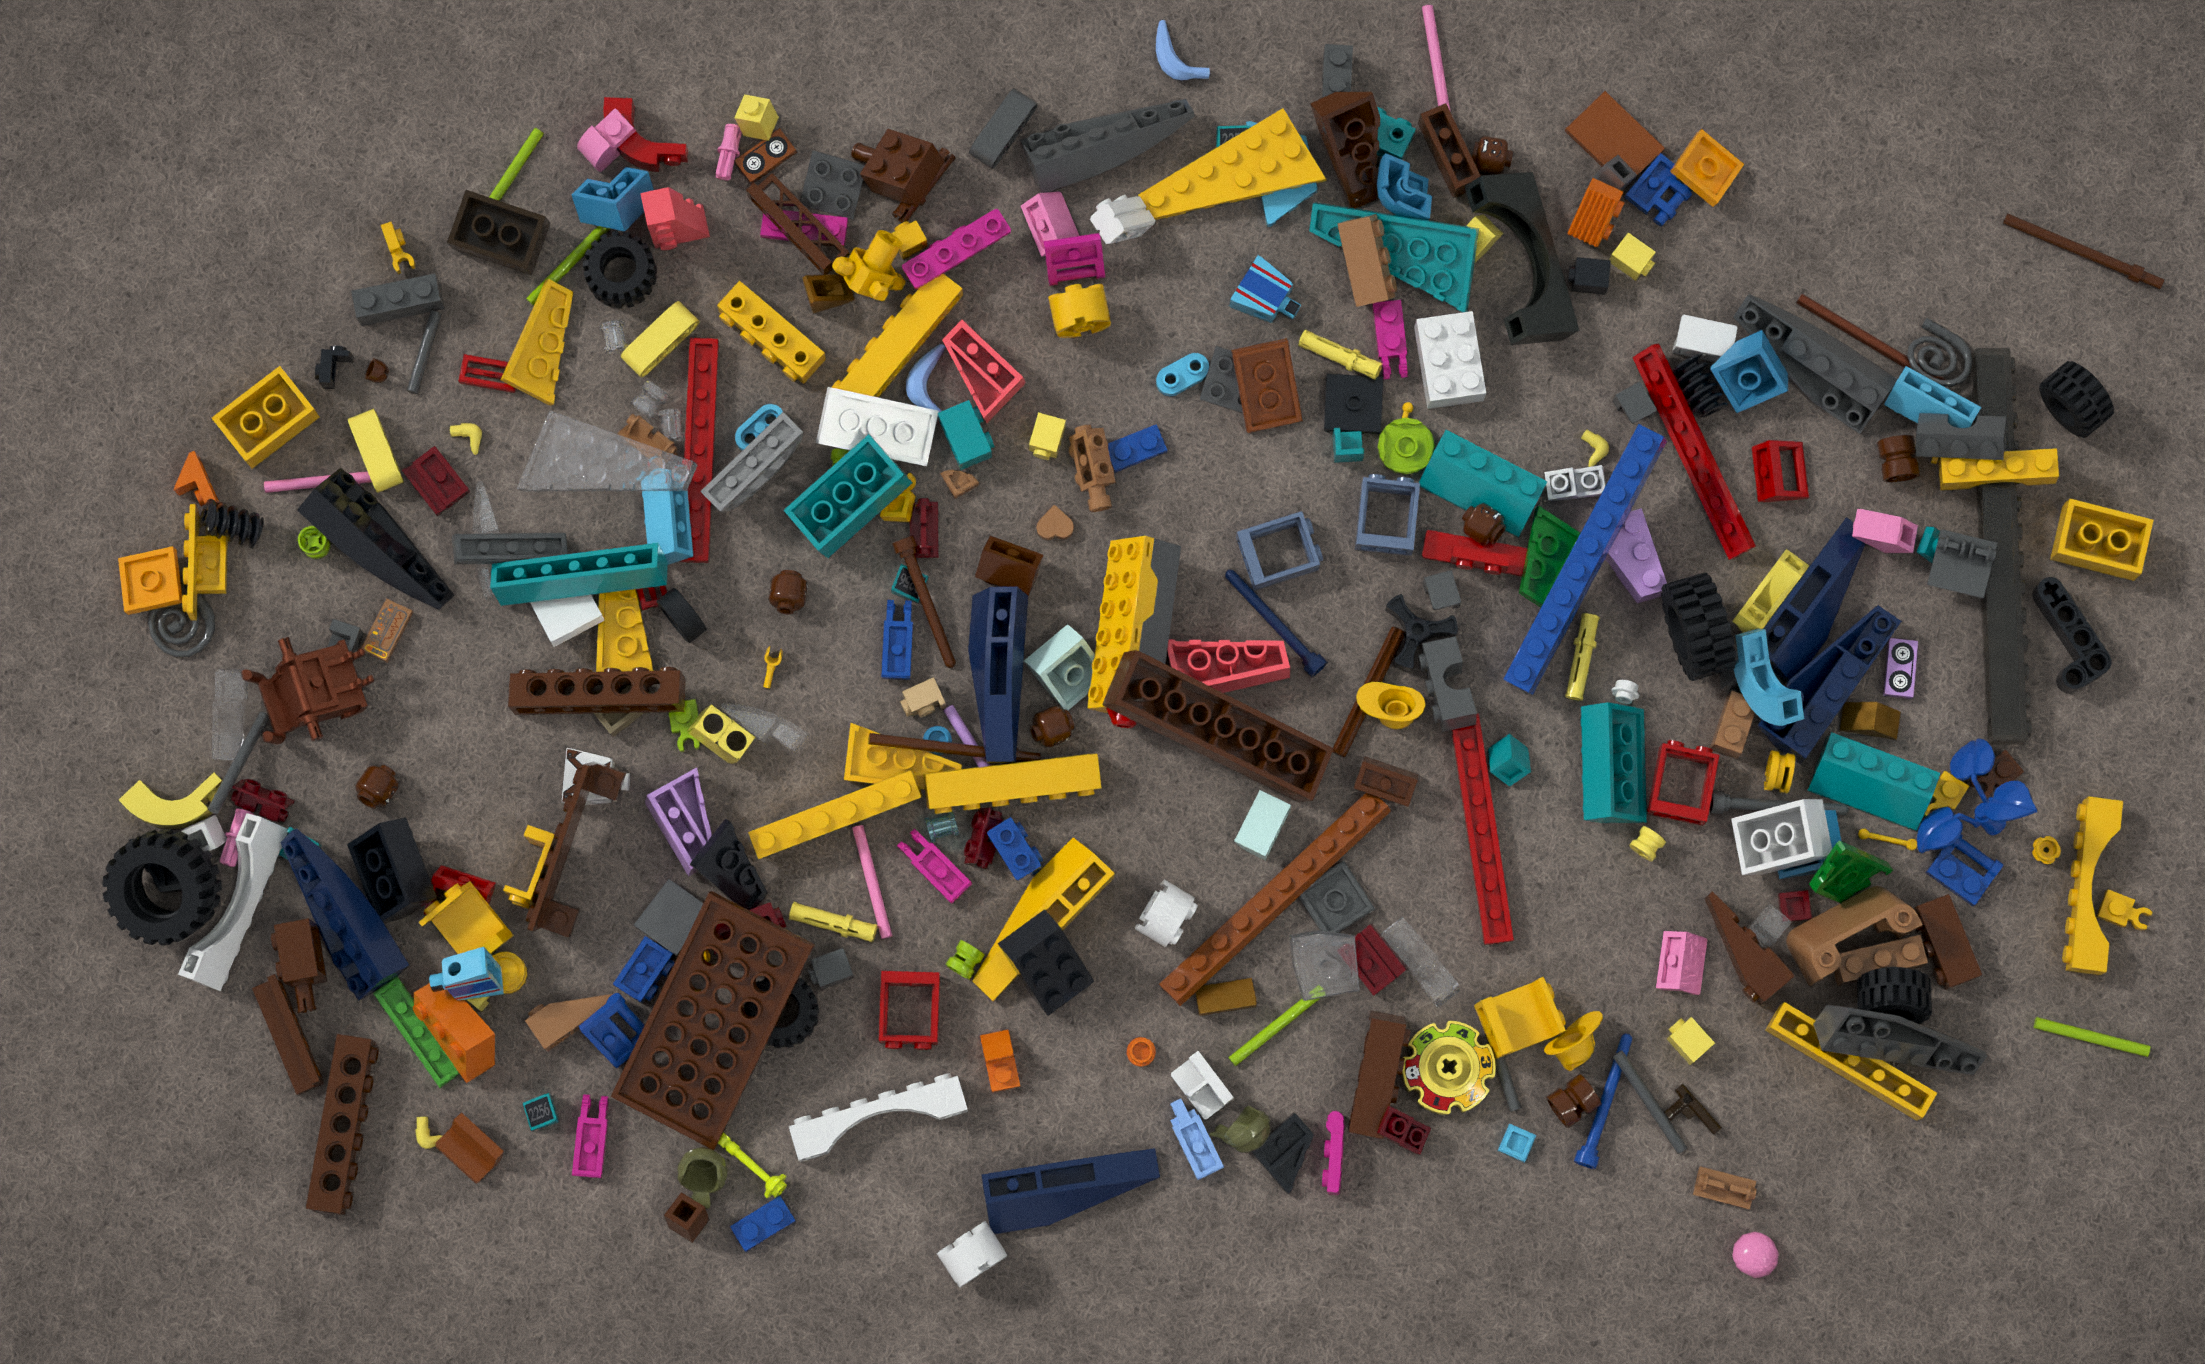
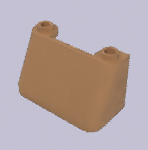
M1874 886L1795 927L1789 932L1786 944L1805 980L1811 986L1838 969L1841 957L1835 944L1872 924L1877 933L1890 932L1898 940L1923 925L1915 910L1886 888Z

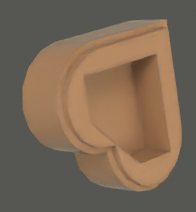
M1053 505L1038 521L1036 530L1039 537L1044 540H1051L1054 537L1064 540L1073 534L1074 525L1067 515L1057 506Z

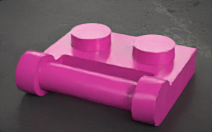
M1099 233L1044 241L1049 286L1058 285V282L1087 277L1105 278L1102 244ZM1094 264V265H1092V266H1086V267H1079V268H1072V269H1065V270L1056 271L1057 269H1064V268H1071V267H1077V266H1084V265Z

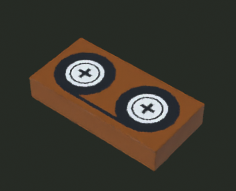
M779 128L772 133L769 141L762 140L734 160V162L752 185L796 154L797 151Z

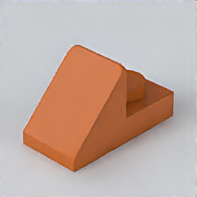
M192 451L187 456L174 491L180 496L198 488L194 493L201 507L205 505L208 499L215 500L217 506L219 500L198 454Z
M1009 1030L980 1035L992 1093L1020 1087Z

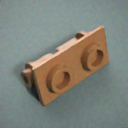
M632 414L626 421L628 425L618 432L620 437L661 469L678 455L676 453L677 448L674 446L675 443L659 431L653 435L651 432L654 427L642 419L640 415L635 416Z
M1699 1166L1693 1195L1750 1210L1752 1200L1756 1196V1181Z

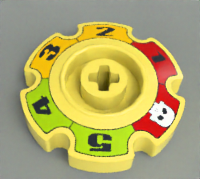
M1448 1021L1446 1028L1442 1030L1438 1029L1435 1023H1432L1418 1031L1410 1040L1408 1047L1412 1050V1056L1403 1057L1405 1062L1402 1079L1408 1092L1415 1090L1419 1093L1420 1098L1417 1104L1436 1114L1449 1115L1451 1107L1457 1106L1464 1113L1477 1106L1486 1097L1489 1089L1485 1086L1484 1082L1486 1079H1493L1495 1077V1058L1489 1044L1480 1045L1477 1042V1037L1480 1033L1476 1029L1461 1022ZM1445 1061L1447 1064L1453 1062L1455 1067L1452 1070L1455 1074L1452 1075L1450 1072L1443 1073L1444 1064L1442 1062Z

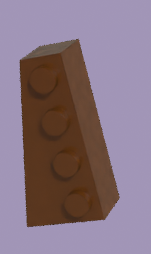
M1371 1010L1369 1016L1370 1028L1365 1037L1364 1058L1360 1063L1358 1087L1355 1090L1348 1130L1350 1133L1383 1139L1384 1137L1379 1135L1377 1131L1387 1107L1391 1103L1396 1104L1399 1087L1394 1086L1396 1074L1402 1075L1405 1058L1400 1057L1402 1046H1408L1411 1030L1406 1029L1405 1017Z

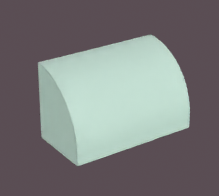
M1259 790L1234 842L1247 852L1266 860L1291 810V805Z

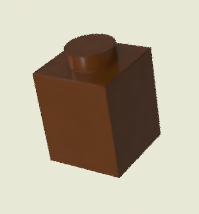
M682 1192L664 1215L669 1229L692 1243L710 1220L706 1208Z

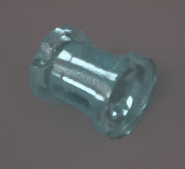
M953 811L948 812V815L934 819L925 818L932 843L936 842L937 838L951 834L959 835Z

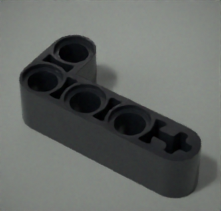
M2054 577L2044 578L2034 587L2032 597L2074 660V662L2058 673L2056 678L2058 688L2064 693L2072 694L2106 673L2111 667L2112 659L2063 584ZM2048 589L2053 591L2051 595L2045 596L2043 593L2044 590ZM2059 600L2060 603L2052 608L2051 605ZM2058 610H2064L2069 614V622H2063L2059 619ZM2074 634H2080L2085 638V646H2079L2075 643ZM2090 658H2096L2101 662V670H2095L2091 667ZM2066 673L2076 675L2078 679L2077 685H2072L2067 681Z

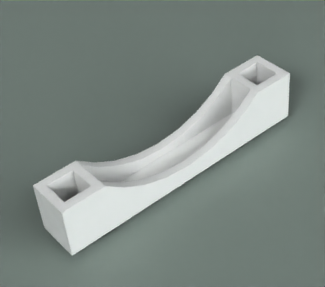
M246 813L235 839L238 851V874L231 902L213 930L202 940L189 947L178 975L221 991L223 984L229 977V970L234 958L240 951V944L245 932L251 925L256 906L263 897V890L267 880L274 871V864L280 850L283 848L280 842L287 836L288 829L262 817Z
M951 1073L935 1077V1083L924 1086L923 1081L906 1086L907 1091L896 1094L895 1090H890L878 1094L879 1099L868 1102L867 1098L851 1102V1108L842 1111L839 1110V1107H833L822 1111V1117L811 1119V1115L794 1119L795 1125L789 1126L798 1160L802 1162L828 1154L835 1143L849 1129L861 1121L878 1114L893 1111H911L942 1120L968 1112L958 1076L952 1077Z

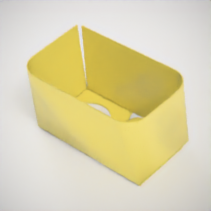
M712 704L699 714L688 729V731L691 730L688 734L730 764L737 763L739 761L737 759L742 757L755 739V736ZM717 714L722 718L723 728L719 733L711 734L704 729L703 721L707 715ZM733 731H740L746 737V746L740 751H733L727 746V736Z

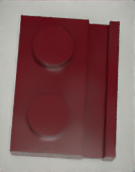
M435 446L412 462L409 467L402 470L437 517L445 509L450 508L470 493L468 487Z
M1373 924L1368 925L1338 949L1339 953L1373 996L1408 970Z

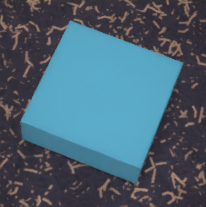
M1509 1124L1498 1151L1525 1163L1536 1135Z

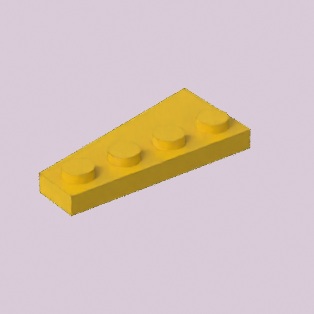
M850 723L844 780L876 784L913 769L920 789H925L923 774L962 769V764L927 751L869 745V733H880Z

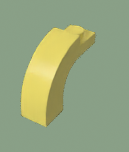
M1786 549L1732 622L1743 633L1758 628L1763 629L1806 572L1809 565Z
M213 773L189 796L173 801L157 797L145 783L139 780L119 801L132 814L152 826L164 829L187 828L213 814L208 810L206 804L212 801L223 780Z

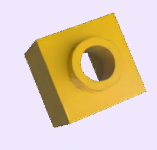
M909 221L903 222L895 227V232L891 233L902 242L898 252L903 260L928 247L927 239L917 221L909 223Z

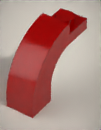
M604 97V118L616 108L634 127L635 105L633 99ZM636 131L617 148L625 160L636 167L652 172H659L660 161L669 166H679L681 162H688L686 144L651 142L641 137Z

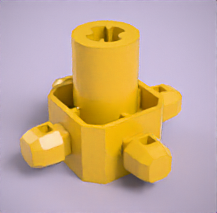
M878 230L867 250L855 247L850 253L849 258L838 257L832 265L835 272L843 276L850 289L857 294L879 301L886 299L889 290H902L906 282L903 276L896 273L891 265L902 246V242L895 235L884 230Z

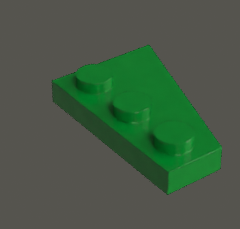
M1540 506L1535 508L1519 594L1541 608L1574 547L1580 532Z

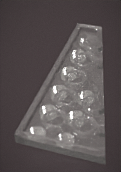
M549 411L517 489L522 492L687 491L698 464L607 430Z

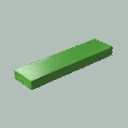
M395 977L373 993L439 1088L460 1075L425 1023L415 1015L413 1011L414 999L399 977Z

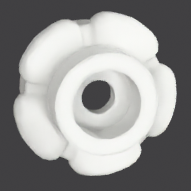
M1618 680L1615 687L1612 688V694L1615 696L1616 701L1623 704H1631L1633 700L1638 699L1640 696L1638 693L1639 686L1629 680Z

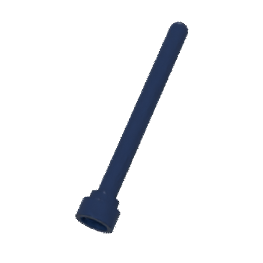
M1229 569L1226 571L1225 578L1303 660L1304 671L1311 678L1317 675L1328 664L1327 660L1321 654L1311 653L1234 570Z

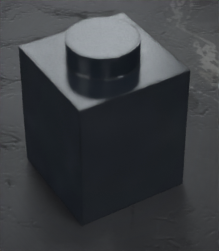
M1577 257L1574 266L1569 265L1567 282L1572 283V292L1605 295L1609 288L1611 260Z

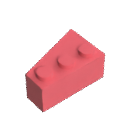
M669 187L640 193L647 226L655 249L671 250L676 248L679 243L710 237L702 204L695 206L690 198L685 201L683 194Z
M961 320L942 341L984 420L988 423L1026 382L1021 374Z

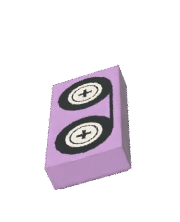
M1895 638L1888 640L1883 696L1913 698L1918 641Z

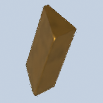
M1252 978L1204 985L1195 992L1199 1016L1257 1006Z

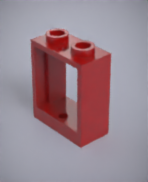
M1668 740L1667 744L1662 743L1659 747L1647 814L1703 826L1708 819L1719 754L1712 753L1713 749L1708 747L1696 746V749L1685 748V744L1682 742ZM1667 756L1707 765L1699 808L1658 800Z
M881 971L879 1043L885 1044V1048L902 1049L903 1044H914V1049L931 1050L932 1045H938L940 972ZM889 986L932 987L930 1036L887 1035Z

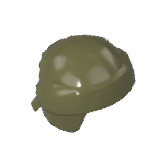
M1246 1106L1229 1128L1219 1124L1216 1126L1215 1131L1209 1134L1210 1136L1221 1138L1225 1143L1234 1147L1236 1151L1248 1153L1257 1150L1267 1141L1271 1131L1270 1118L1264 1111H1258L1251 1106Z
M699 1147L684 1154L678 1163L677 1178L682 1186L693 1192L691 1196L693 1200L709 1209L711 1205L709 1194L717 1192L724 1187L728 1169L725 1159L719 1153L710 1148Z

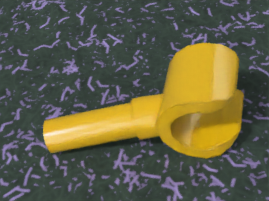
M771 646L766 650L765 662L767 663V671L763 685L765 688L771 687L775 667L782 660L783 651L781 648L777 658L769 656Z

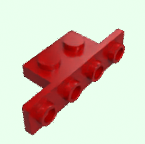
M1427 530L1422 558L1456 564V567L1471 570L1478 568L1483 569L1488 574L1500 575L1505 573L1522 577L1527 548L1497 542L1482 546L1470 537Z

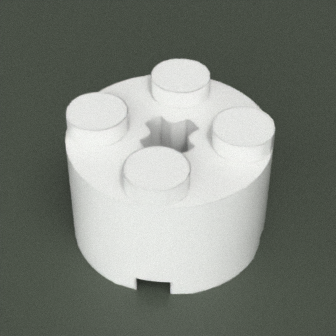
M1164 879L1160 885L1165 888L1163 891L1154 892L1139 918L1144 923L1143 925L1136 924L1135 930L1166 947L1168 944L1175 945L1183 933V929L1179 927L1184 919H1191L1198 905L1194 903L1195 897Z
M986 1221L971 1230L974 1235L968 1231L952 1243L955 1248L950 1244L936 1253L959 1288L1008 1256Z

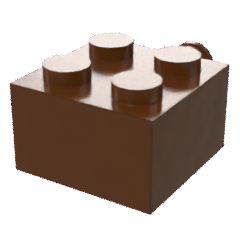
M891 129L886 130L876 148L856 143L851 152L853 160L866 163L860 175L872 192L915 207L920 203L944 163L943 158L933 143Z
M309 918L274 925L275 933H271V942L274 951L278 950L280 961L275 963L278 979H283L285 984L295 988L298 1013H308L307 1010H310V1012L316 1011L312 985L327 982L319 929L316 923Z

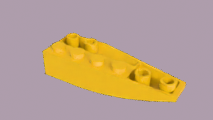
M1072 838L1032 878L972 982L994 1001L1018 977V974L998 943L1044 909L1063 931L1114 879L1115 873L1092 851L1075 838Z

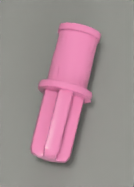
M725 125L723 141L717 150L720 156L716 169V178L728 181L731 179L734 160L740 155L738 148L742 132L738 125Z
M236 809L230 831L225 834L227 840L220 858V863L225 866L235 867L238 862L235 839L246 813L254 815L247 810Z

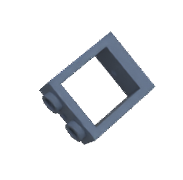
M1370 474L1368 478L1363 477L1355 550L1411 556L1414 550L1420 483H1414V479L1399 477L1397 481L1386 480L1385 476L1379 474ZM1369 491L1410 496L1406 538L1364 533Z
M1302 511L1237 532L1236 540L1254 591L1319 570L1320 561H1323V556L1319 545H1313L1310 536L1314 534L1313 526L1309 518H1304ZM1296 526L1309 563L1264 577L1252 540Z

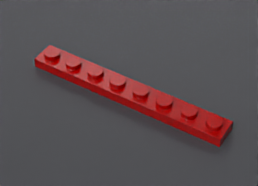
M690 338L683 474L687 478L693 557L680 561L688 563H709L712 503L700 491L713 480L719 340L712 338Z
M1653 344L1632 358L1728 559H1735L1753 549L1756 545L1660 344Z
M1478 713L1476 725L1454 729L1451 732L1484 945L1513 942L1514 938Z

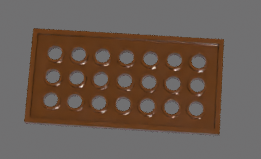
M710 891L610 1097L715 1150L815 944ZM724 923L729 926L731 930L729 938H721L717 934L716 927L718 924ZM751 937L756 941L757 948L754 952L746 951L743 948V938ZM706 949H712L717 952L718 962L716 964H710L705 960L704 952ZM776 950L781 953L783 957L781 965H773L769 961L768 954L770 951ZM731 963H740L744 967L743 977H735L731 974ZM693 975L704 977L706 980V987L704 989H697L693 986ZM759 976L768 978L770 989L767 991L760 990L756 985V978ZM720 988H726L731 992V1002L724 1003L719 1000L717 993ZM682 1000H688L692 1003L694 1011L691 1015L681 1012L679 1004ZM745 1002L756 1004L758 1007V1014L756 1016H749L744 1012L743 1006ZM707 1014H715L719 1018L720 1024L718 1028H711L706 1024L705 1017ZM669 1026H677L681 1030V1038L679 1040H673L668 1036L667 1029ZM732 1028H742L746 1034L745 1040L742 1042L734 1040L731 1035ZM695 1039L705 1041L707 1044L706 1053L700 1054L694 1050L693 1042ZM657 1051H663L669 1056L668 1065H660L656 1062L655 1053ZM725 1052L732 1056L733 1065L731 1067L721 1065L719 1062L720 1053ZM684 1064L692 1066L695 1070L694 1078H685L681 1074V1066ZM646 1076L653 1077L657 1082L656 1090H647L643 1085V1078ZM707 1079H717L721 1084V1090L719 1092L710 1091L706 1084ZM670 1090H678L682 1094L683 1101L681 1104H674L670 1101L668 1096ZM702 1103L706 1105L709 1111L708 1116L702 1118L696 1115L694 1111L695 1104Z

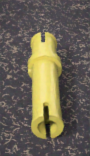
M1304 330L1299 340V347L1345 366L1346 370L1350 372L1354 370L1376 380L1382 369L1383 363L1360 354L1359 350L1345 348L1308 330Z
M1588 613L1581 614L1582 618L1578 637L1574 638L1573 644L1576 647L1565 694L1566 698L1576 701H1583L1584 699L1583 695L1592 650L1597 645V642L1594 640L1600 617Z
M797 902L792 904L789 914V920L841 933V937L845 938L852 936L873 943L877 932V924L853 919V916L849 914L842 916Z

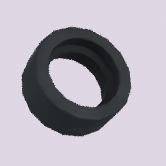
M672 588L657 600L658 606L667 619L688 643H691L707 630L701 618L676 588Z

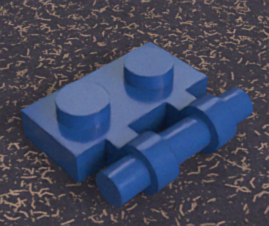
M1662 153L1658 155L1624 197L1646 215L1653 207L1657 209L1659 213L1653 221L1660 227L1676 215L1675 210L1683 201H1687L1692 196V190L1684 183L1679 182L1677 177L1670 172L1675 164ZM1670 188L1675 194L1668 202H1665L1661 197Z

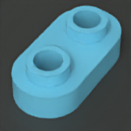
M1191 353L1161 369L1157 374L1156 386L1163 395L1175 396L1203 381L1209 370V362L1202 354ZM1198 363L1201 368L1194 371L1190 368V365ZM1173 376L1176 379L1175 383L1168 384L1165 381L1166 377Z
M767 404L756 411L736 431L735 440L738 448L743 451L749 445L745 442V438L748 435H753L756 438L769 426L766 423V419L769 416L777 418L783 412L782 409L777 405Z

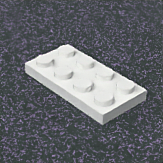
M828 387L816 443L851 450L869 434L892 459L927 466L939 411Z

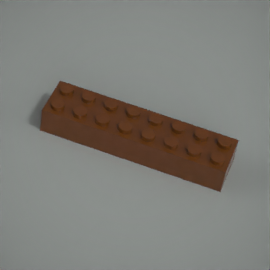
M1138 650L1123 653L1102 704L1297 802L1313 801L1334 749Z

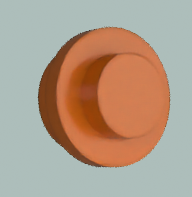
M1135 1038L1127 1047V1057L1135 1066H1147L1155 1058V1046L1147 1038Z

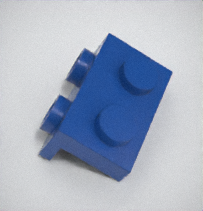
M1010 817L987 832L990 840L1017 881L1029 874L1033 876L1042 869L1040 862L1043 861V858L1035 846L1030 848L1025 838L1028 837V834L1020 822L1015 824Z
M645 936L613 985L641 1004L646 999L651 1001L659 989L656 983L662 975L667 977L675 963L673 961L675 955Z

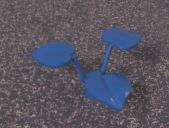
M1976 739L1967 743L1955 753L1950 762L1951 774L1958 780H1966L1971 777L1983 801L1975 809V818L1973 819L1961 813L1954 815L1949 807H1942L1932 811L1922 821L1918 830L1917 847L1921 854L1953 844L1960 837L1963 829L1960 820L1971 823L1975 828L1981 826L1989 835H1996L2005 828L2006 821L2019 819L2037 812L2029 789L2020 781L2014 780L2000 785L1995 790L1994 796L1987 799L1977 780V775H1984L1991 771L1995 761L1993 748L1986 740Z

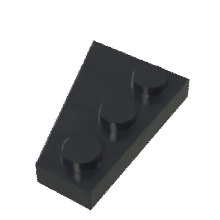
M725 819L690 865L730 901L751 910L756 908L768 893L755 867L749 862L745 854L746 850L734 832L733 824Z

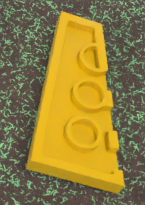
M547 279L524 326L501 381L551 406L555 400L554 390L559 377L560 369L558 368L565 343L563 339L565 328L568 326L573 291Z
M636 589L600 593L599 610L604 621L598 624L596 672H604L606 668L632 671L636 667H643L649 669V671H654Z

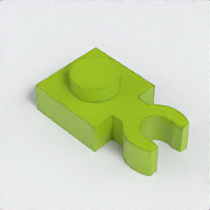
M696 699L685 701L684 712H669L672 733H681L677 741L681 752H684L683 744L688 739L694 741L696 750L700 748V742L688 734L691 731H688V729L699 716Z

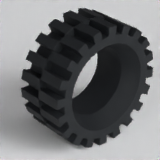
M1704 572L1663 584L1661 587V598L1663 600L1662 608L1665 612V622L1668 625V633L1672 639L1674 651L1678 655L1679 664L1682 665L1683 672L1687 675L1688 679L1695 681L1734 669L1736 665V650L1733 647L1735 645L1734 637L1731 635L1730 630L1732 629L1730 622L1727 620L1726 609L1722 605L1721 595L1717 593V587L1714 582L1712 583L1711 576Z

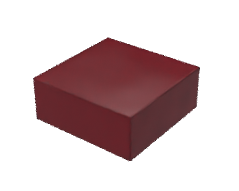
M1808 890L1778 894L1781 923L1812 919Z

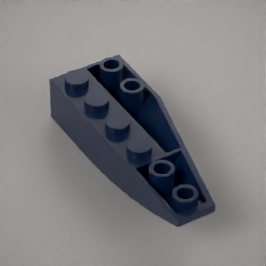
M1847 517L1763 628L1766 630L1772 670L1786 682H1789L1793 676L1810 663L1827 640L1866 543L1852 537L1854 522Z
M1017 586L989 587L972 596L968 653L987 763H1016L1028 595Z
M1877 605L1786 684V688L1801 691L1804 719L1783 726L1773 725L1762 719L1758 724L1759 729L1777 749L1784 754H1795V761L1801 764L1902 621Z
M297 828L292 830L280 843L334 965L339 968L347 981L349 990L360 1001L399 976L409 964L380 916L352 880Z
M1155 1148L981 1175L989 1225L994 1234L1049 1226L1160 1178Z

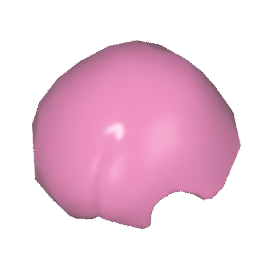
M1750 1232L1741 1235L1735 1242L1732 1256L1736 1267L1741 1272L1753 1278H1761L1770 1275L1776 1268L1779 1253L1774 1241L1767 1235L1759 1232Z

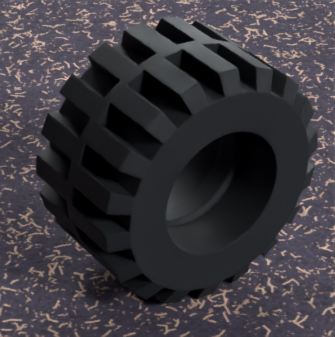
M613 231L612 237L608 238L606 234L601 235L602 241L598 243L594 240L591 243L592 250L587 249L585 253L586 260H583L585 271L583 273L590 291L593 292L596 299L599 301L603 300L604 305L609 307L611 304H615L616 308L622 309V304H627L628 308L634 306L633 302L636 300L639 303L645 300L644 295H650L652 292L651 286L656 283L655 274L657 273L655 261L646 243L643 244L638 236L635 235L633 238L629 232L625 231L623 235H619L618 231ZM626 257L636 263L634 274L626 281L612 282L604 277L605 267L615 258Z
M2073 361L2065 362L2040 383L2039 391L2049 412L2066 430L2078 437H2088L2114 415V406L2111 398L2100 381L2086 368Z
M1884 967L1866 972L1857 979V1009L1896 1015L1917 1024L1924 1023L1932 1015L1931 979L1921 971L1905 967Z
M764 976L765 979L760 982L758 980L756 985L760 990L767 991L770 989V981ZM801 978L798 979L790 995L798 1003V1017L789 1026L775 1027L767 1043L768 1046L771 1045L780 1049L781 1047H794L797 1043H803L808 1035L811 1036L814 1032V1026H817L819 1013L817 999L810 986ZM745 1002V1013L749 1016H756L758 1014L756 1004Z

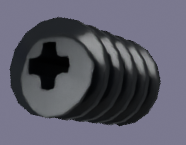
M1699 354L1679 363L1672 371L1674 376H1681L1677 380L1679 386H1686L1682 390L1684 396H1691L1687 400L1688 405L1696 406L1692 410L1693 415L1706 417L1722 410L1728 403L1717 402L1723 393H1713L1712 390L1718 383H1708L1707 380L1713 373H1703L1702 370L1708 365V362L1699 363L1698 359L1703 355Z
M208 499L201 512L198 525L199 529L205 526V533L208 536L213 529H216V538L218 539L226 532L228 542H232L234 537L238 536V545H243L245 540L249 539V548L253 549L260 538L264 518H260L259 513L252 512L249 515L246 509H241L238 512L237 507L233 505L227 509L226 503L223 502L218 503L216 506L215 500Z

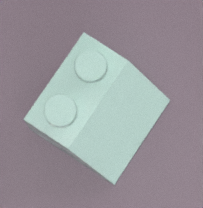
M1067 624L1026 658L1024 662L1063 710L1071 709L1088 694L1093 671L1092 662L1095 654L1085 639Z

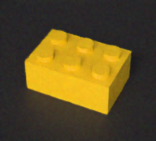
M279 366L214 415L212 420L251 469H253L320 418V416L281 366Z
M2069 499L2061 509L2050 560L2134 581L2142 574L2154 520Z

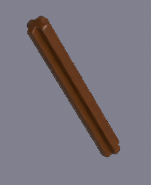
M1391 627L1364 684L1383 681L1404 638L1405 632L1403 630ZM1357 699L1333 746V753L1340 757H1346L1366 716V713L1357 704Z

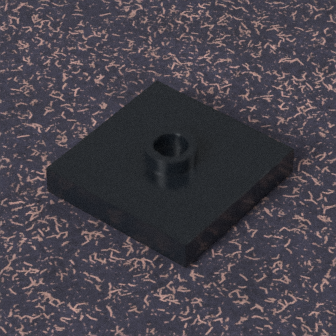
M1327 374L1324 431L1333 432L1334 428H1340V432L1361 431V433L1380 434L1383 377H1377L1374 380L1368 376Z

